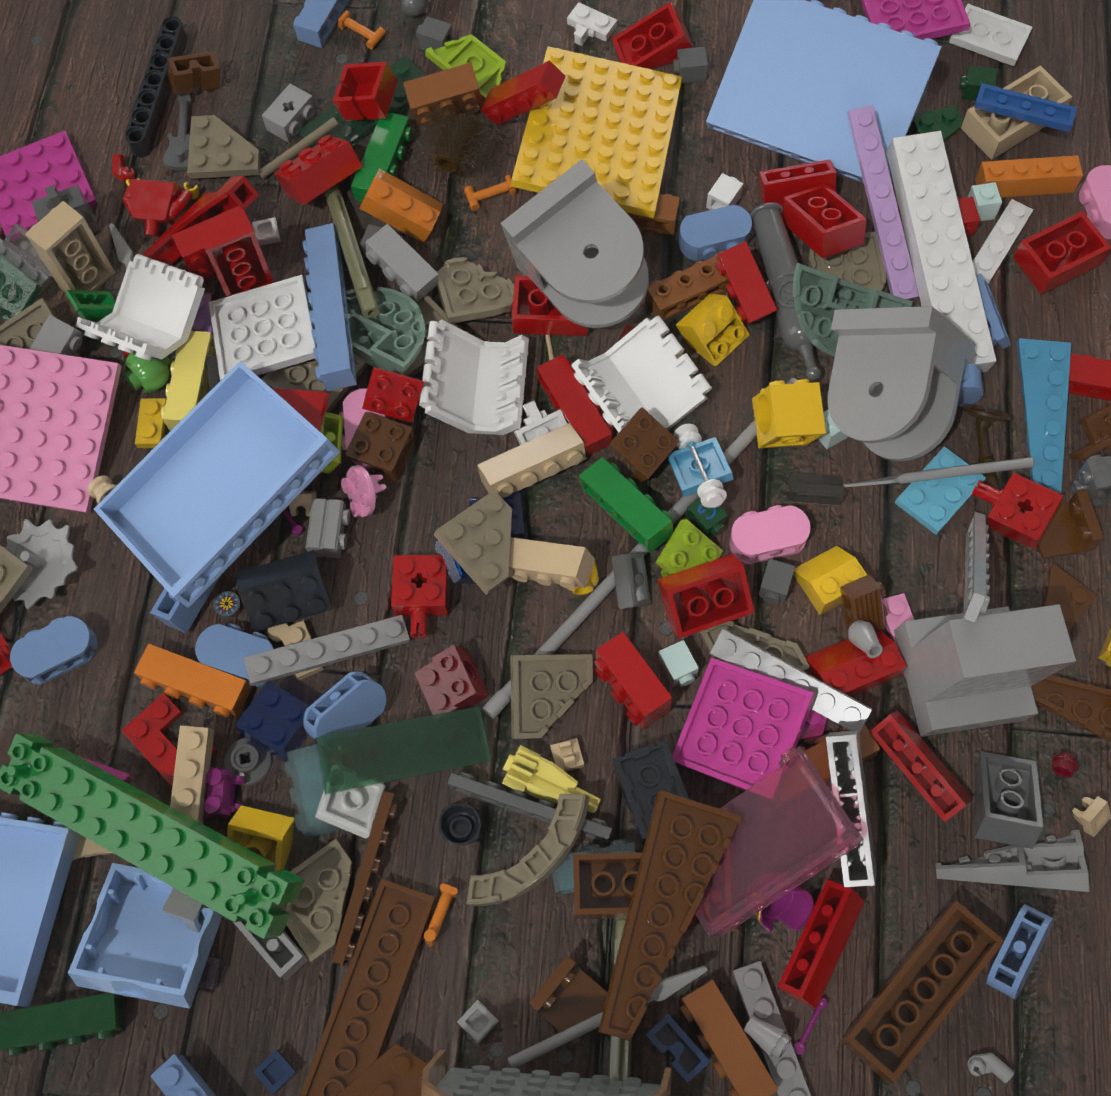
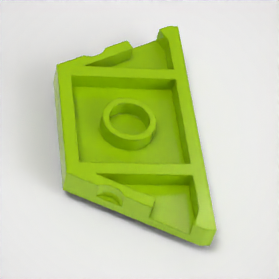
M472 34L461 37L459 40L445 42L443 47L434 50L430 47L425 50V56L442 70L472 62L483 102H485L490 89L501 84L506 61Z

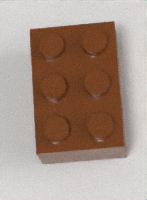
M472 62L403 82L410 109L418 127L428 126L427 123H431L429 118L434 115L439 117L438 115L441 113L439 111L446 110L449 113L445 108L448 105L454 111L456 109V111L458 110L461 113L462 108V112L466 113L467 104V113H475L484 104Z

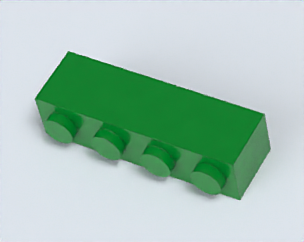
M388 112L386 118L378 120L361 161L362 167L358 169L351 185L356 201L363 202L379 169L397 177L398 164L400 160L404 159L406 144L408 141H411L413 136V128L410 126L408 116Z
M601 457L579 475L582 490L649 553L672 536L673 519L665 510H659L654 500L648 494L643 495L638 490L635 482L630 478L626 479L613 462L609 463Z

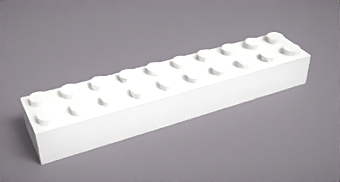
M941 131L892 138L886 155L921 306H933L976 344L972 364L978 366L981 372H988L996 362V357Z

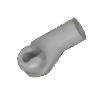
M993 1053L975 1054L968 1060L969 1072L974 1076L993 1073L1004 1083H1007L1014 1075V1071Z

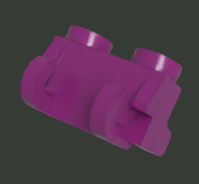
M213 768L207 772L208 790L207 799L204 803L205 819H225L231 813H236L241 805L244 806L243 804L234 805L235 785L245 784L246 777L236 776V778H230L233 777V771Z

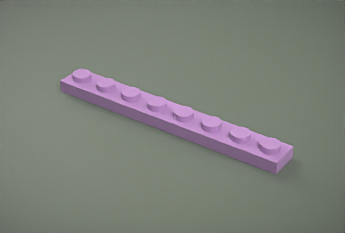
M871 105L849 110L847 113L883 265L886 270L890 294L907 300L919 297L874 107Z

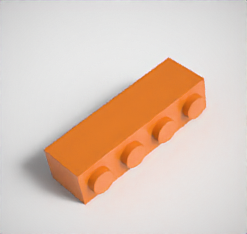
M1078 155L985 161L980 165L975 182L976 185L996 182L1001 198L1074 193L1083 173Z
M149 643L134 671V674L141 679L140 684L153 690L158 686L165 689V694L176 699L184 696L189 698V703L200 708H204L205 705L214 708L213 712L228 718L229 714L239 717L252 689L244 679Z

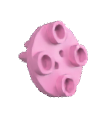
M359 465L349 468L347 477L342 479L341 485L344 493L348 494L352 515L354 517H366L372 515L375 509L376 494L384 491L386 485L378 484L383 479L382 475H369L364 467Z

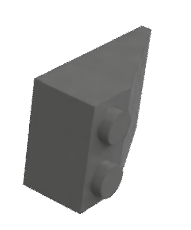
M980 751L974 805L975 838L1033 849L1043 830L1036 761Z

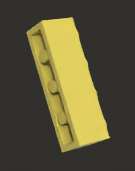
M191 331L188 341L175 350L176 358L175 361H172L170 369L172 377L170 383L166 386V405L162 406L161 419L169 430H172L207 395L216 351L211 332Z

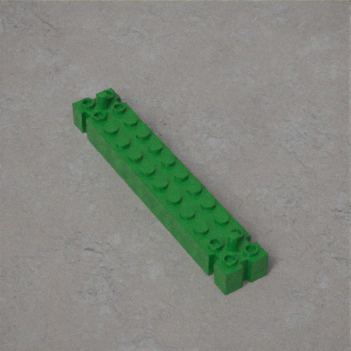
M16 733L7 753L12 759L9 764H2L0 769L1 790L8 794H21L19 800L231 921L240 922L247 920L245 929L259 937L267 939L282 935L291 914L285 910L286 906L289 903L296 902L305 882L304 879L287 870L274 871L276 864L70 751L64 748L53 747L54 743L38 734Z

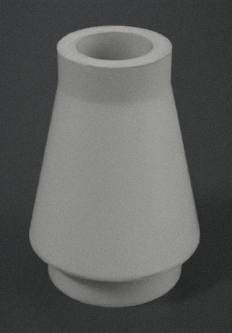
M859 620L849 627V641L865 652L868 657L876 658L882 653L883 648L871 623Z
M755 1016L751 1017L744 1029V1032L749 1034L770 1057L775 1056L778 1059L782 1057L792 1039L786 1034V1030L764 1022Z

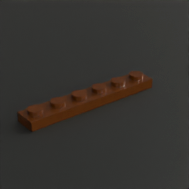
M387 791L382 793L332 963L344 966L345 959L351 961L356 943L351 942L354 930L360 931L364 914L360 913L363 902H369L373 886L368 885L371 873L377 875L381 858L376 857L379 846L385 847L390 830L385 829L387 819H393L398 803L393 802L394 793Z

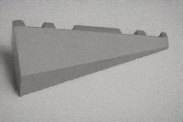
M1072 830L1070 836L1056 839L1054 835L1047 836L1045 842L1035 844L1033 849L1010 845L985 851L984 857L970 860L968 856L959 858V863L942 865L940 862L936 863L937 879L1089 892L1088 869L1084 857V846L1080 830Z

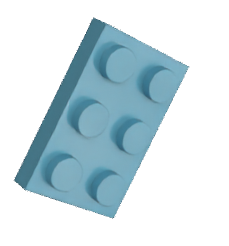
M944 446L922 471L969 464ZM982 474L911 482L896 499L895 504L937 535L972 496L974 487L978 486L977 482L979 480L984 482L986 477Z

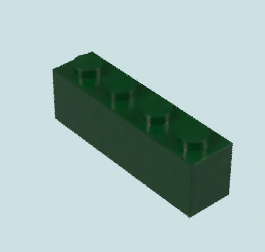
M105 993L0 1013V1051L7 1052L8 1057L27 1054V1048L37 1047V1051L56 1049V1043L67 1041V1046L86 1043L87 1037L97 1036V1040L115 1038V1032L125 1030L123 995Z

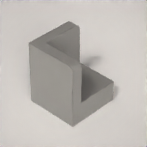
M173 888L163 907V911L165 914L183 919L189 930L199 933L205 920L202 913L203 907H208Z

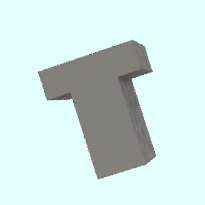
M1060 604L1010 611L1009 607L988 609L984 614L979 613L976 622L964 619V613L903 622L894 630L899 652L907 665L904 673L921 737L1025 721L1038 714L1031 686L1076 662Z

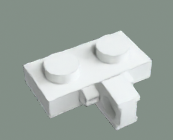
M578 2L567 17V24L575 27L574 43L582 46L589 36L597 37L606 42L616 29L617 20Z
M530 401L523 405L528 417L523 420L526 426L514 431V434L519 444L522 445L566 425L567 422L561 409L547 415L545 410L539 412L535 401Z

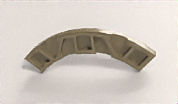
M560 794L554 817L548 827L549 831L539 845L537 844L526 856L519 860L518 864L507 870L503 869L485 875H471L466 904L469 906H488L503 903L527 893L549 877L562 863L576 842L586 817L590 797L586 794Z

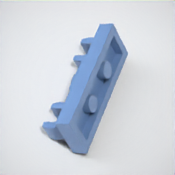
M980 273L976 275L986 320L989 321L991 326L989 332L992 345L994 347L998 342L1003 349L1011 346V342L989 284Z

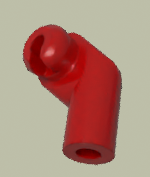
M114 154L112 156L113 176L126 183L127 179H134V169L131 167L129 170L127 166L124 167V156L122 154Z

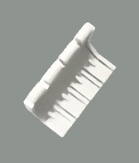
M137 254L133 262L129 261L113 312L97 323L78 317L75 327L85 330V336L97 340L102 337L101 342L116 347L118 343V349L133 354L135 350V356L149 361L151 357L163 359L188 341L205 288H202L203 277Z
M656 316L652 320L649 318L643 320L604 354L589 361L578 359L571 365L576 371L574 373L575 378L590 391L588 393L589 398L594 404L600 405L604 411L602 414L604 419L611 426L614 425L618 432L641 407L669 430L708 398L705 394L712 389L701 373L694 378L692 377L699 369L687 353L678 358L684 349L674 335L671 333L665 338L663 337L669 332V328L660 316Z
M444 320L438 322L431 321L429 323V341L427 342L425 362L427 364L424 365L422 379L424 387L421 391L419 403L421 407L425 408V413L467 433L505 435L520 429L529 338L520 335L505 343L486 342Z

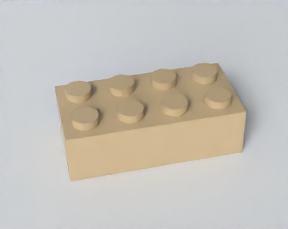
M1041 65L1003 88L1069 105L1072 98ZM973 106L967 110L961 129L992 160L1045 126L976 109Z
M64 201L53 208L42 220L25 233L51 275L65 293L67 290L95 291L115 273L84 217Z

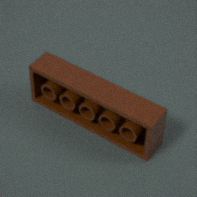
M957 900L952 902L945 908L840 1041L886 1083H895L999 950L1004 940Z

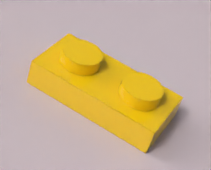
M166 398L140 400L135 438L137 448H154L164 438L166 424L161 419L162 406L166 405Z

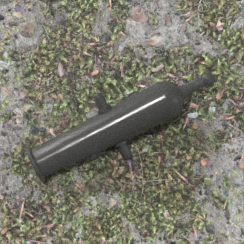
M773 202L765 203L753 209L750 216L752 225L755 228L768 280L766 281V286L777 308L775 313L784 343L788 348L801 353L807 368L806 376L809 380L815 381L819 379L821 370L816 366L813 356L814 345L802 331L796 316L793 299V277L798 260L782 217L783 206Z

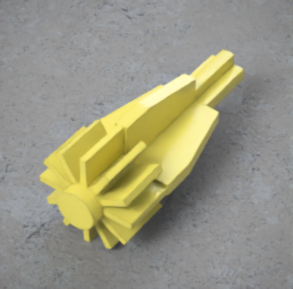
M522 745L518 748L515 756L511 754L508 756L503 770L507 771L502 784L516 791L525 792L535 798L558 804L560 794H586L590 797L587 811L591 813L596 811L601 800L576 787L578 781L556 764Z

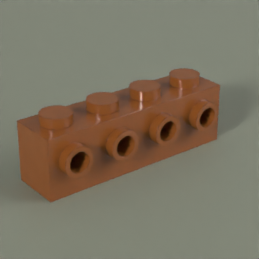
M723 251L718 252L710 259L696 262L688 269L676 271L668 278L652 282L648 286L645 300L655 317L660 316L663 321L697 306L709 294L721 295L726 293L725 285L728 282L724 275H719L715 266V262L718 261L717 255Z

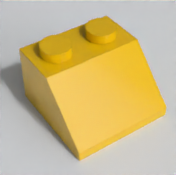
M838 546L794 568L793 572L794 577L819 615L843 603L840 592L841 586L868 576L856 557Z
M241 805L228 823L227 838L276 864L274 871H281L285 868L292 846L295 818Z

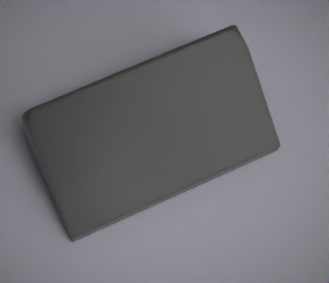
M643 552L613 556L612 565L619 608L625 609L651 605Z

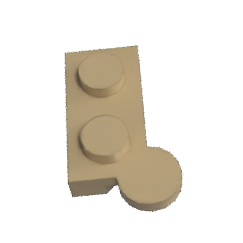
M304 620L291 626L285 623L268 628V635L271 640L283 642L284 646L311 639ZM323 666L297 673L296 677L298 680H302L323 671Z

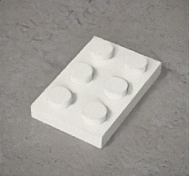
M967 4L965 11L970 21V30L952 34L949 43L1015 66L1032 30V26Z

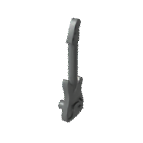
M188 93L178 95V104H180L177 137L172 136L171 133L167 134L169 147L163 157L164 166L167 169L176 171H187L190 134H187L189 105L192 104Z

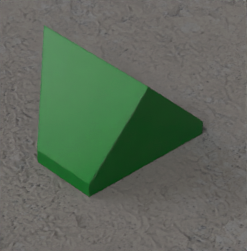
M67 290L65 293L81 318L96 323L112 313L116 303L110 291ZM102 337L99 340L95 339L98 346L101 344Z

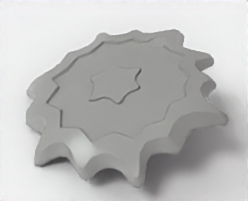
M25 519L20 534L7 536V546L5 548L20 558L21 561L34 568L12 597L14 601L24 600L26 609L32 608L43 597L53 599L58 587L65 585L68 576L78 570L72 557L74 545L68 541L70 534L69 525L57 529L52 520H47L37 527L30 520Z

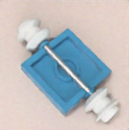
M683 424L673 434L679 441L677 447L680 450L671 452L667 456L684 497L697 493L701 498L703 506L709 508L718 507L727 496L722 483L733 480L731 469L716 437L702 441L698 428L694 424Z

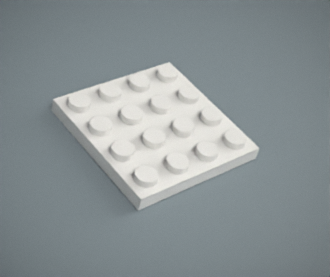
M302 275L209 302L220 381L239 361L256 375H261L315 359L313 348H316L317 344L314 343L311 330L314 329L310 318L311 310L305 280Z

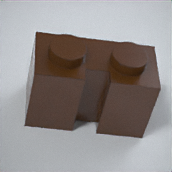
M213 51L168 58V78L174 94L192 93L195 87H200L202 91L220 88V67Z

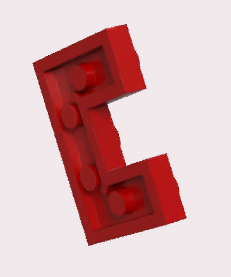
M163 693L121 731L173 787L177 748L168 740L163 732L178 720L183 713ZM214 746L212 747L211 758L218 752Z

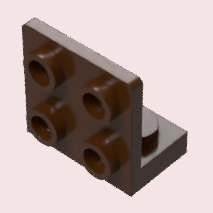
M641 407L609 445L636 470L631 478L639 484L650 478L679 441L648 411Z
M365 412L347 448L346 457L383 470L386 481L396 484L416 441L413 428Z
M1087 490L1076 492L1069 502L1062 503L1060 510L1038 546L1042 559L1093 551L1104 539Z
M566 956L532 998L529 1005L558 1031L562 1032L601 1013L604 1010L608 992L578 968L576 962ZM583 1035L572 1040L571 1042L573 1044H577L583 1037Z

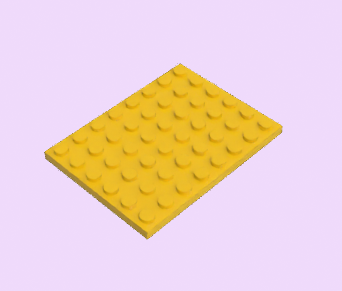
M548 46L543 63L550 60L566 77L557 99L530 110L511 180V187L539 193L583 159L595 172L597 182L625 212L654 218L682 77Z

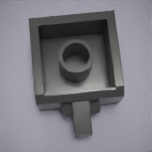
M78 184L58 191L55 185L46 187L47 196L31 201L38 222L64 201L84 217L93 234L100 232L92 208Z

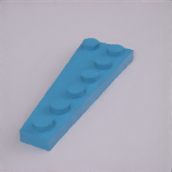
M1019 338L1017 341L1019 372H1021L1022 379L1021 392L1025 407L1024 421H1026L1027 449L1029 457H1032L1034 460V466L1029 468L1030 479L1061 494L1071 343Z

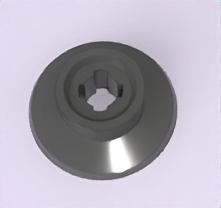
M245 737L237 740L228 748L224 757V769L233 771V777L230 778H236V776L246 777L244 786L254 785L262 781L270 772L273 763L270 747L263 740L255 737ZM250 756L251 762L243 764L242 758Z

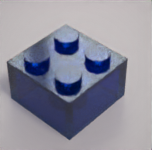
M267 681L235 726L243 737L286 763L307 734L303 719L309 705L272 682Z

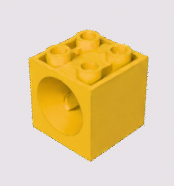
M808 379L794 381V384H785V381H774L769 383L768 387L761 389L760 393L752 398L758 448L804 446L826 434L819 382L810 383Z

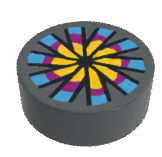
M225 591L217 595L213 607L221 618L232 619L240 613L242 602L234 592Z

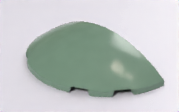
M796 263L793 299L798 322L811 343L820 351L832 357H835L839 335L831 330L835 310L911 307L913 301L877 289H869Z
M378 287L374 295L380 313L378 316L366 319L362 315L355 289L346 291L353 353L373 367L390 372L406 371L420 353L426 336L425 319H423L417 303L402 292Z

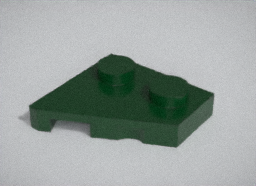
M953 105L917 113L911 125L915 135L941 131L943 142L945 143L950 136H954L962 130L963 120L957 106Z

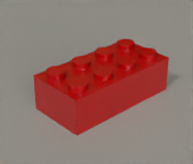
M243 208L231 211L224 216L206 221L195 227L226 297L274 283L254 230Z

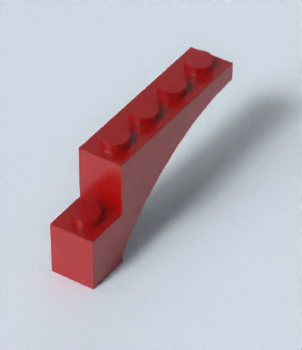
M232 176L217 192L205 193L142 255L170 266L181 256L172 238L173 234L237 206L245 210L260 194L245 176Z

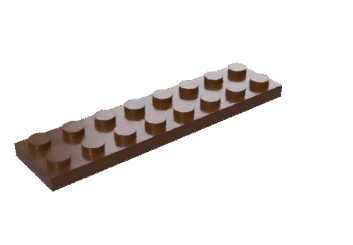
M381 879L300 1096H337L380 1056L436 901L435 897Z

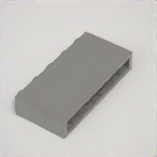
M859 730L832 732L826 736L844 887L875 885L877 871Z

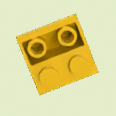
M707 295L676 324L686 343L713 366H717L750 335L727 295Z

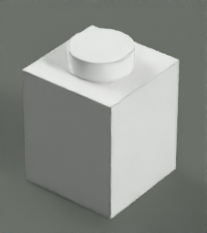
M722 173L708 193L706 208L713 210L736 205L742 195L743 183L734 177H729Z

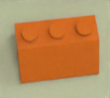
M379 169L359 209L424 243L433 229L443 203Z

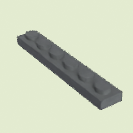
M460 772L459 775L451 773L447 783L450 790L551 824L556 811L554 809L555 805L548 801L539 799L537 803L528 800V795L516 790H512V793L502 791L500 785L490 781H486L485 784L476 782L474 776L464 772ZM592 818L589 821L585 819L579 834L608 844L612 828L607 827L608 823L603 820Z

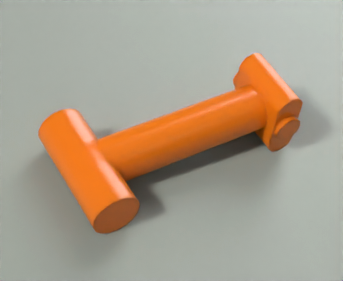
M347 10L338 19V26L341 30L348 27L369 39L366 42V46L371 50L386 34L382 27L373 32L354 21Z
M511 175L505 176L506 182L476 192L473 186L465 187L464 191L471 210L474 211L480 208L478 202L480 200L507 191L510 192V195H515V187H511Z
M444 883L440 885L441 897L428 930L424 933L425 943L429 947L436 944L438 933L451 900L458 896L457 888Z

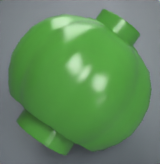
M134 350L133 354L130 353L125 361L124 367L127 371L123 374L125 380L135 391L143 386L144 389L142 391L144 393L158 392L169 380L170 372L168 365L171 364L168 356L163 359L151 357L149 361L135 356L136 351Z

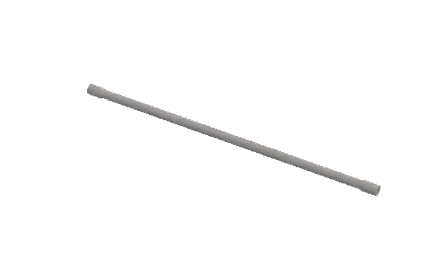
M791 378L787 384H794L793 382L797 381V379ZM755 420L724 451L723 454L728 465L757 436ZM697 493L685 497L682 496L668 511L673 519L672 526L687 511V506L699 498ZM638 543L630 553L643 552L645 556L648 551ZM613 571L534 655H552L616 587ZM511 679L482 707L485 713L493 719L511 701Z

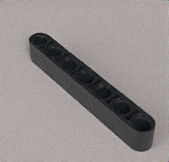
M177 16L166 17L161 24L124 137L132 154L139 158L149 155L152 151L172 90L168 78V58L183 56L188 41L182 21Z

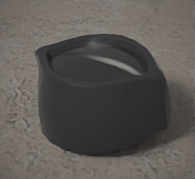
M456 803L442 809L438 825L439 832L446 842L456 846H464L480 841L481 819L478 812L472 806Z

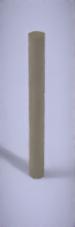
M331 118L260 169L262 179H265L279 169L282 163L291 160L302 150L308 148L339 126L335 118Z

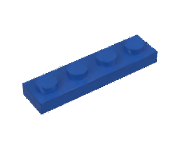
M984 83L980 86L974 106L976 109L1070 132L1077 107Z

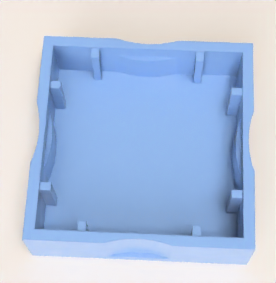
M112 863L98 897L94 917L83 934L68 974L76 986L190 1009L222 915L210 908L203 907L202 913L205 920L199 933L189 930L183 919L165 914L163 911V907L173 889L172 886L140 868Z

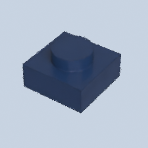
M275 1050L253 1071L272 1095H275L298 1073L279 1050Z

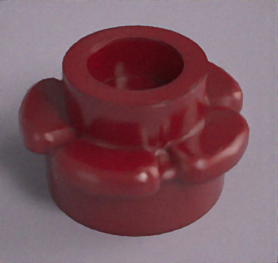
M1060 753L1059 755H1054L1051 759V770L1061 777L1072 778L1074 773L1079 771L1075 757L1070 754Z

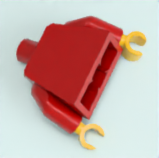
M140 178L127 179L126 184L128 187L124 193L123 202L129 214L135 220L145 223V236L159 237L160 224L172 225L190 200L198 198L200 193L198 185L196 184L191 189L189 182L184 183V190H182L174 182L140 180Z

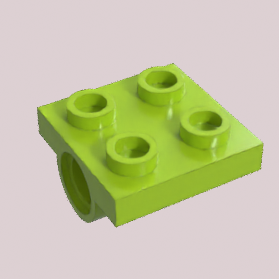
M685 519L679 522L655 563L662 568L660 573L665 577L716 560L720 557L723 550Z

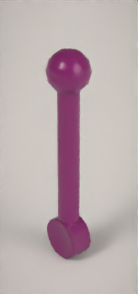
M285 508L282 513L292 526V533L296 536L301 535L303 532L302 527L295 523Z
M825 997L821 998L800 1041L793 1045L795 1054L801 1055L805 1052L804 1044L822 1009L828 1006V1000Z

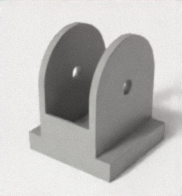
M583 159L501 222L518 269L524 276H528L564 317L573 323L591 328L612 326L631 316L643 302L648 290L649 274L644 258L641 233L629 215L597 182L595 172Z
M933 306L835 310L831 330L839 335L828 390V409L833 422L844 434L854 440L864 442L872 452L887 460L909 461L929 453L941 443L953 424L964 364L973 363L976 344Z

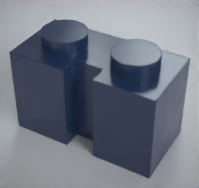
M669 1014L645 1035V1038L660 1055L667 1050L675 1059L670 1066L685 1084L689 1083L710 1062Z

